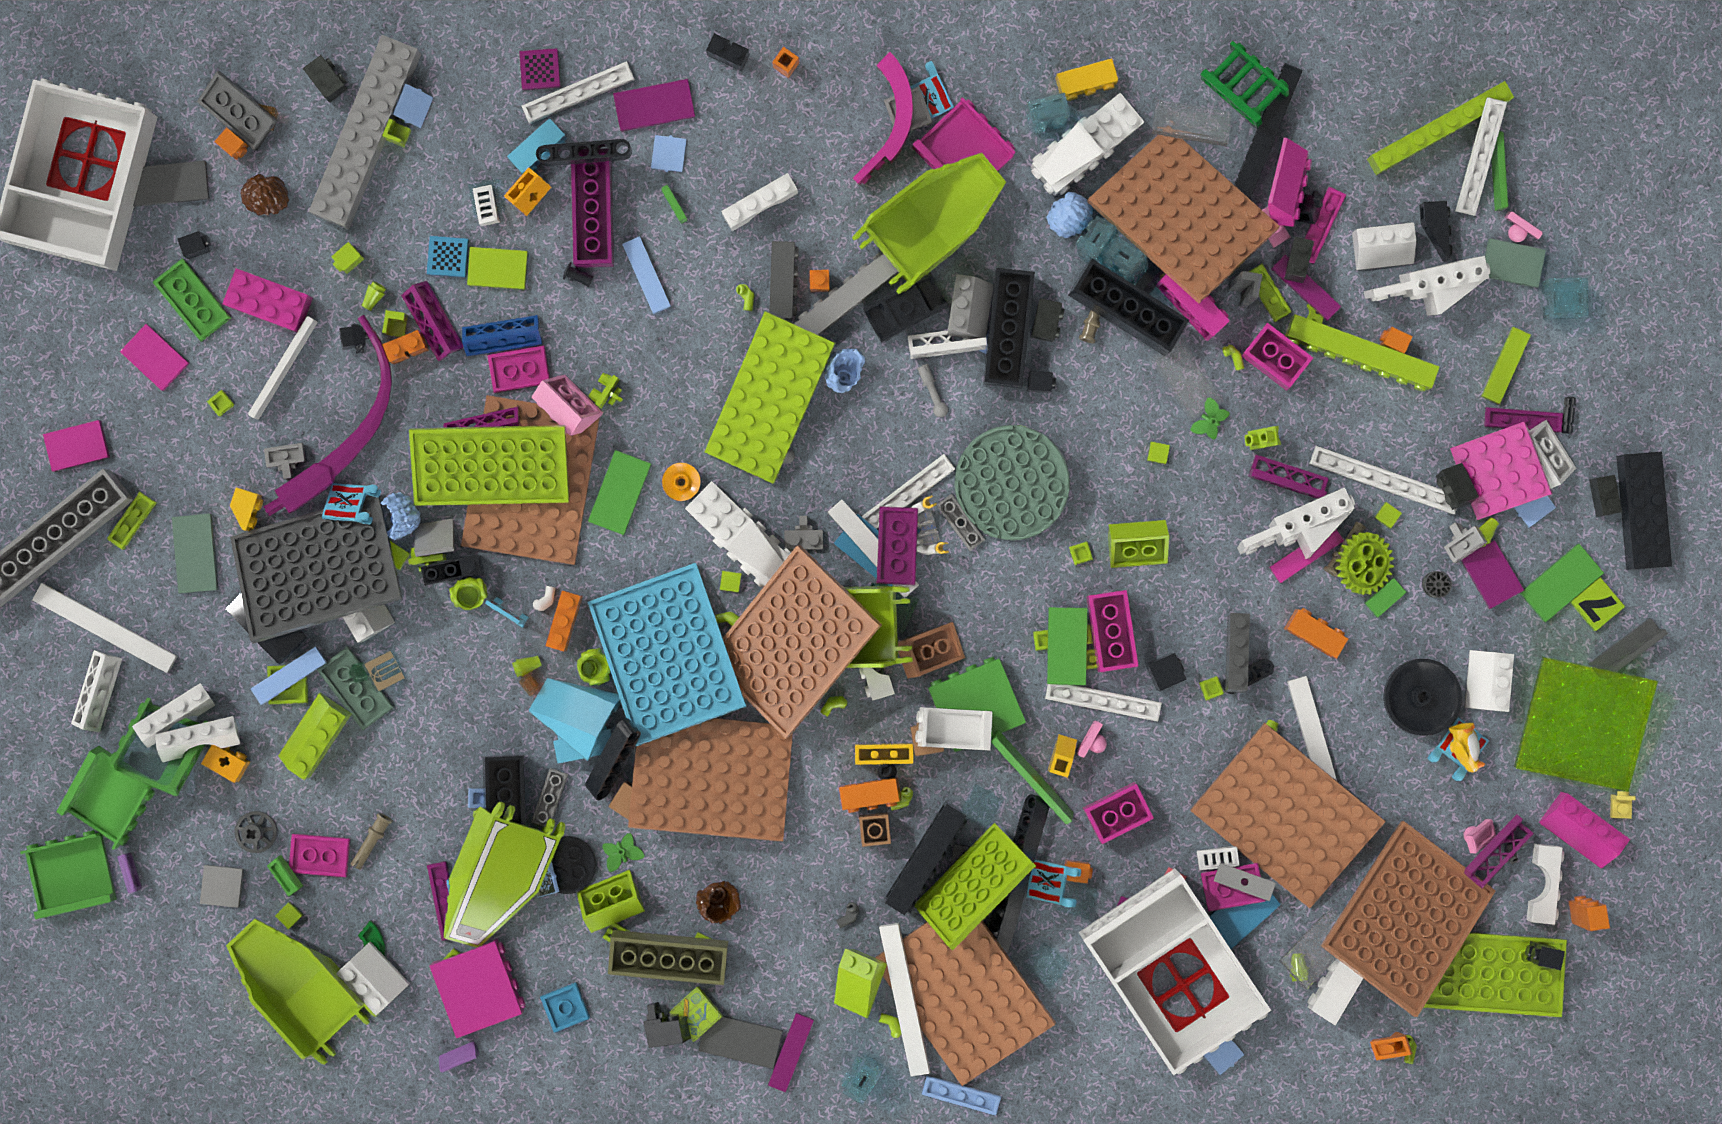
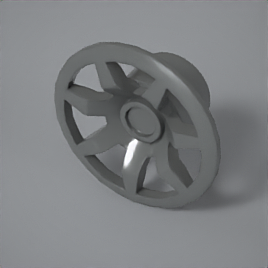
M260 811L246 813L238 820L235 826L237 843L242 849L250 853L266 851L273 845L277 836V828L273 819ZM251 815H260L261 818L257 823H254ZM247 817L249 825L240 827L241 822ZM265 818L271 823L272 827H262ZM239 830L242 831V841L239 838ZM273 830V837L269 841L264 836V833ZM260 840L268 844L262 849H257L258 841ZM244 843L253 844L254 849L246 847Z

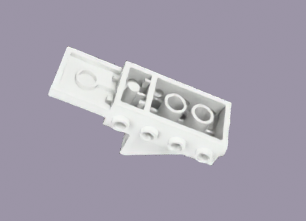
M1119 93L1095 114L1088 118L1083 117L1072 130L1071 128L1062 135L1063 139L1058 143L1056 140L1047 147L1048 151L1046 153H1039L1032 159L1031 172L1044 183L1043 186L1049 194L1052 193L1054 197L1059 193L1063 195L1070 189L1069 185L1074 181L1078 183L1085 176L1084 173L1088 169L1090 171L1094 170L1100 164L1099 160L1103 157L1107 159L1114 153V147L1143 125L1144 121L1124 96Z
M1485 256L1469 258L1399 275L1400 283L1364 291L1365 299L1371 298L1372 301L1387 299L1388 294H1390V297L1403 295V297H1410V300L1423 298L1427 316L1438 315L1450 308L1484 280L1489 279L1490 267L1486 263Z
M712 481L685 508L715 537L713 542L719 548L724 547L729 551L727 555L734 562L738 560L742 564L740 568L747 575L752 573L756 577L754 582L761 588L767 584L791 554L787 548L782 550L778 546L780 541L774 535L769 537L764 532L766 528L759 521L755 523L750 519L753 515L746 508L741 510Z
M1342 488L1274 518L1269 525L1270 529L1242 540L1237 547L1240 555L1243 553L1249 555L1257 551V548L1261 545L1267 547L1274 544L1275 540L1278 546L1284 544L1285 547L1295 543V540H1297L1305 558L1308 559L1355 509V501L1351 495H1348L1346 489Z

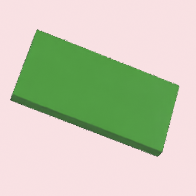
M183 258L153 281V284L201 342L231 319L230 315Z
M615 450L588 522L625 535L651 463Z
M1576 544L1525 587L1524 591L1520 594L1543 622H1547L1604 572L1580 544Z
M1048 607L1047 684L1086 685L1087 608Z

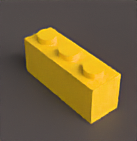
M1112 58L1057 73L1055 77L1061 100L1067 99V101L1078 98L1080 94L1085 93V96L1095 94L1098 89L1103 88L1104 91L1113 89L1114 85L1118 82Z
M913 743L855 744V765L913 764Z

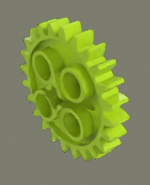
M1359 532L1358 535H1352V540L1346 539L1348 545H1341L1344 551L1338 552L1341 559H1336V562L1340 563V566H1337L1336 569L1341 570L1337 577L1343 578L1340 583L1346 584L1345 588L1350 589L1353 593L1364 595L1371 594L1372 591L1378 592V587H1384L1382 582L1389 581L1386 576L1392 575L1389 568L1394 567V565L1390 564V561L1394 560V558L1389 557V554L1393 551L1387 549L1389 543H1384L1385 539L1380 538L1378 534Z

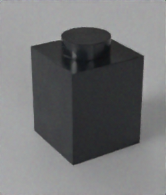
M200 231L177 238L183 257L187 259L210 252V240L207 235Z
M1029 372L1027 392L1051 393L1052 389H1055L1056 377H1053V372Z

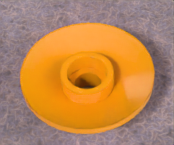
M676 463L668 467L664 472L662 486L670 498L677 501H686L697 494L700 488V476L693 466L687 463ZM684 479L685 485L680 486L678 481Z

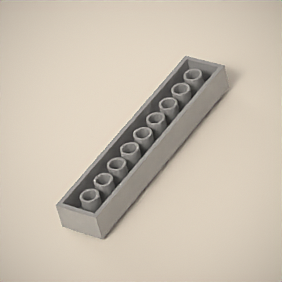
M381 35L309 209L312 215L348 230L350 229L386 142V139L382 136L388 120H395L396 116L392 115L400 93L405 83L410 84L421 57L418 49Z
M100 470L0 551V608L134 500L111 470Z

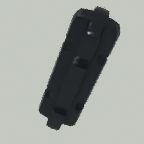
M1568 396L1564 398L1565 407H1563L1562 420L1564 425H1562L1561 432L1563 434L1573 433L1572 423H1574L1575 408L1573 407L1576 405V398Z

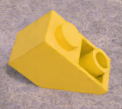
M236 487L230 507L241 529L251 531L257 524V518H255L257 511H260L263 505L262 495Z
M1058 734L1047 771L1068 778L1074 759L1077 739Z

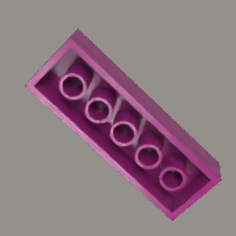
M601 148L599 150L600 155H605L608 152V148ZM582 149L579 155L582 157L587 156L589 150ZM612 161L571 164L573 264L578 268L614 267Z

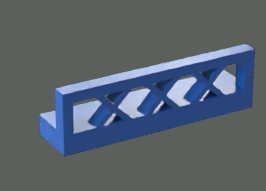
M538 315L462 327V343L466 356L541 345L542 338L539 330ZM534 323V326L525 327L526 324ZM514 326L513 329L506 330L507 327ZM495 329L494 332L487 333V331ZM476 332L473 336H467V333Z

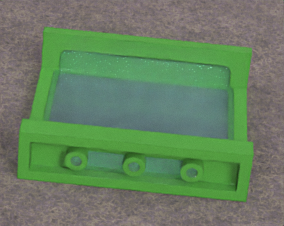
M147 697L146 701L140 704L136 718L132 719L129 723V731L126 736L123 735L121 737L117 752L112 753L109 763L112 771L177 797L206 744L188 749L182 758L162 762L157 752L156 743L147 748L132 727L161 708L153 705L151 698ZM184 718L174 724L168 731L200 723Z

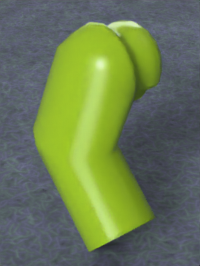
M745 284L737 285V294L745 300L743 310L753 311L754 292Z
M1228 344V346L1222 348L1225 357L1231 355L1235 370L1245 368L1241 353L1233 345Z
M733 612L716 614L715 618L718 624L728 622L733 626L739 619V616Z
M840 695L830 697L820 710V713L828 717L833 708L840 707L844 709L848 701Z
M904 787L901 790L902 800L897 802L896 806H891L892 811L907 807L913 797L911 788Z
M881 1013L879 1022L889 1025L891 1036L899 1038L902 1034L899 1019Z
M1406 1035L1412 1055L1405 1056L1404 1062L1413 1064L1417 1045L1411 1035Z

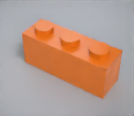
M567 591L561 592L545 646L563 652L567 651L583 596Z
M1304 608L1301 610L1295 609L1284 629L1331 658L1337 659L1348 641V638L1344 636L1345 633L1338 628L1331 629L1328 627L1329 623L1321 618L1316 620L1311 617L1312 613Z
M898 777L839 787L842 810H848V813L858 812L861 807H867V810L879 808L878 805L886 804V807L896 806L897 802L902 800Z
M1585 895L1575 896L1574 900L1569 901L1572 924L1589 931L1610 928L1607 907L1605 904L1600 903L1599 900H1593L1592 898H1586Z

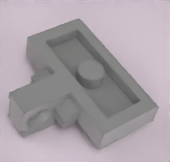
M303 443L264 449L266 467H278V471L283 472V479L285 480L294 478L293 469H296V464L306 463Z
M799 516L800 526H795V530L784 531L785 548L788 550H794L797 545H801L805 550L823 549V530H812V525L807 526V516Z
M1455 522L1449 526L1454 534L1452 537L1453 541L1444 546L1452 562L1458 563L1486 544L1487 541L1478 526L1468 530L1467 528L1464 529L1460 523Z

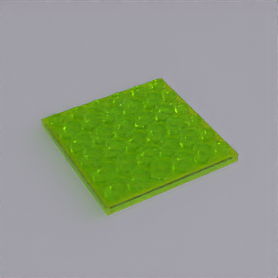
M1542 656L1514 767L1525 771L1629 792L1658 681Z

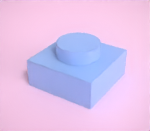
M468 788V808H484L483 788Z

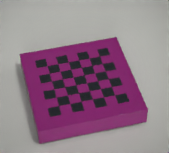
M557 48L519 51L522 90L561 88Z

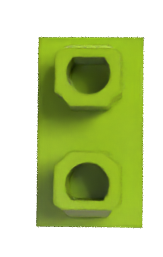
M602 373L598 382L606 386L603 392H600L593 388L589 394V397L596 402L595 405L602 409L609 396L611 398L608 404L613 406L616 400L622 402L623 399L619 397L622 389L617 387L613 393L620 379L615 375L610 376Z
M1279 426L1247 431L1248 434L1244 436L1245 445L1250 446V450L1281 445L1278 435Z
M411 548V559H408L409 565L425 563V566L431 565V562L447 560L446 554L443 553L416 557L415 548Z

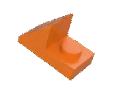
M1395 1032L1390 1037L1373 1039L1370 1042L1376 1060L1412 1055L1407 1036L1399 1032Z

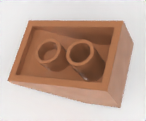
M953 622L898 641V646H912L910 651H898L900 657H913L912 662L902 663L907 679L919 677L965 658Z

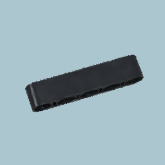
M625 139L542 145L536 150V157L544 166L627 160L632 155L630 143ZM620 146H627L628 150L625 153L621 154L618 152ZM602 147L608 148V152L605 155H600L599 150ZM588 149L589 153L587 156L582 157L579 155L580 151ZM562 151H570L569 156L561 158L560 154ZM550 152L548 159H541L542 153Z
M629 718L621 720L616 725L585 783V787L597 801L604 799L610 793L640 738L641 732Z

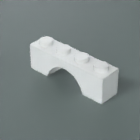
M787 173L721 212L730 229L734 231L748 223L765 209L798 194V190Z
M859 668L861 678H866L868 686L864 687L867 698L871 697L873 701L894 694L889 675L880 674L873 668Z
M200 683L132 727L144 745L149 748L156 743L155 734L167 732L182 719L190 716H199L215 706V704Z
M233 716L155 734L156 748L162 762L182 758L188 749L198 745L211 744L220 748H226L241 744L238 727Z
M1534 844L1532 863L1541 868L1545 875L1546 883L1543 892L1537 898L1528 901L1527 920L1530 922L1555 925V920L1558 919L1557 901L1560 900L1559 882L1562 880V870L1560 868L1561 862L1564 861L1562 847Z

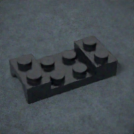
M929 272L901 294L894 291L863 308V312L882 344L926 318L943 311L949 305L940 293L931 272Z

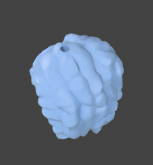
M1067 192L1065 198H1061L1053 203L1051 210L1046 216L1050 229L1063 238H1070L1076 234H1081L1089 226L1088 223L1093 220V207L1081 195L1075 192Z
M847 348L838 350L830 356L824 370L826 384L829 388H832L837 393H844L845 391H850L852 386L857 384L861 379L862 367L865 364V356L862 355V352L858 351V349Z
M398 492L384 498L381 504L387 505V508L390 509L392 514L390 521L393 523L391 529L387 531L388 538L393 540L400 539L418 528L421 520L420 512L414 506V502H412L409 496Z

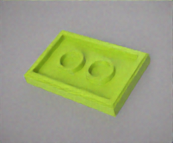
M470 247L467 285L525 290L528 251Z

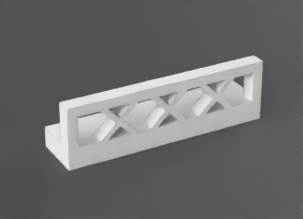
M948 331L908 336L911 359L985 350L987 348L986 337L977 339L963 338L962 341L951 342L949 339L952 336L949 335L947 339L944 337L947 336ZM934 337H940L944 340V343L931 344L930 342ZM920 339L926 344L913 347L912 340Z
M93 651L71 724L83 730L100 732L122 658Z

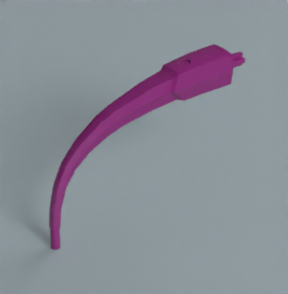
M365 315L359 317L358 320L376 350L380 366V387L375 402L357 429L334 451L320 462L311 465L302 473L274 490L278 498L264 506L269 516L284 507L289 513H293L326 490L369 443L381 425L390 401L392 388L391 365L379 336Z

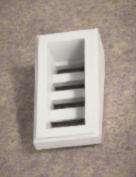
M492 185L473 188L479 225L486 226L500 223ZM489 191V195L480 197L478 193ZM490 198V202L480 204V200ZM491 206L492 208L483 211L481 209L482 207ZM493 213V216L483 218L484 214Z
M1228 846L1197 851L1199 870L1217 869L1221 863L1220 853L1222 852L1224 863L1222 864L1231 867L1239 866L1237 847ZM1227 852H1231L1232 862H1229ZM1213 853H1215L1216 864H1213L1212 861ZM1204 854H1207L1208 865H1205Z

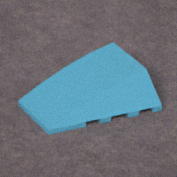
M547 678L532 703L529 712L544 725L552 729L557 736L565 740L575 751L577 750L588 761L597 746V739L612 712L617 711L621 700L617 693Z

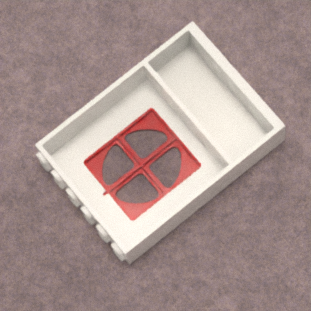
M41 78V81L33 80L0 202V241L117 271L134 208L136 192L158 117L152 113L151 109L146 108V105L134 102V105L127 103V100L117 97L113 100L108 95L102 93L93 95L90 94V91L78 88L77 91L63 83L57 86L47 79ZM83 127L91 128L87 150L84 154L63 149V143L70 134ZM100 131L107 132L116 145L117 160L114 162L96 158L93 155ZM61 156L80 160L83 163L76 187H70L60 173L59 158ZM92 164L113 169V175L106 184L93 191L85 190L86 179Z
M1175 868L1079 932L1173 1076L1183 1073L1187 1066L1192 1063H1198L1205 1054L1216 1051L1220 1044L1225 1041H1231L1235 1038V1034L1241 1030L1249 1029L1253 1022L1264 1019L1268 1012L1271 1011L1182 875ZM1175 953L1190 954L1201 960L1203 967L1189 977L1182 978L1171 962L1170 956ZM1163 962L1175 978L1176 985L1162 995L1156 996L1153 991L1152 977L1156 966ZM1209 973L1213 980V995L1210 1003L1206 1007H1202L1189 986ZM1182 991L1196 1012L1189 1017L1177 1016L1163 1008L1162 1004Z

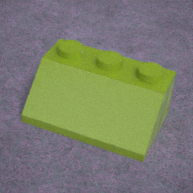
M1166 520L1108 524L1110 568L1168 564L1169 532Z
M630 870L585 887L577 892L583 921L591 933L645 911L642 898Z

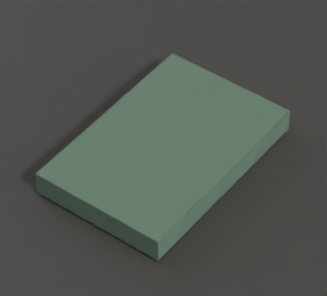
M1488 239L1485 260L1490 267L1489 278L1538 288L1546 250Z

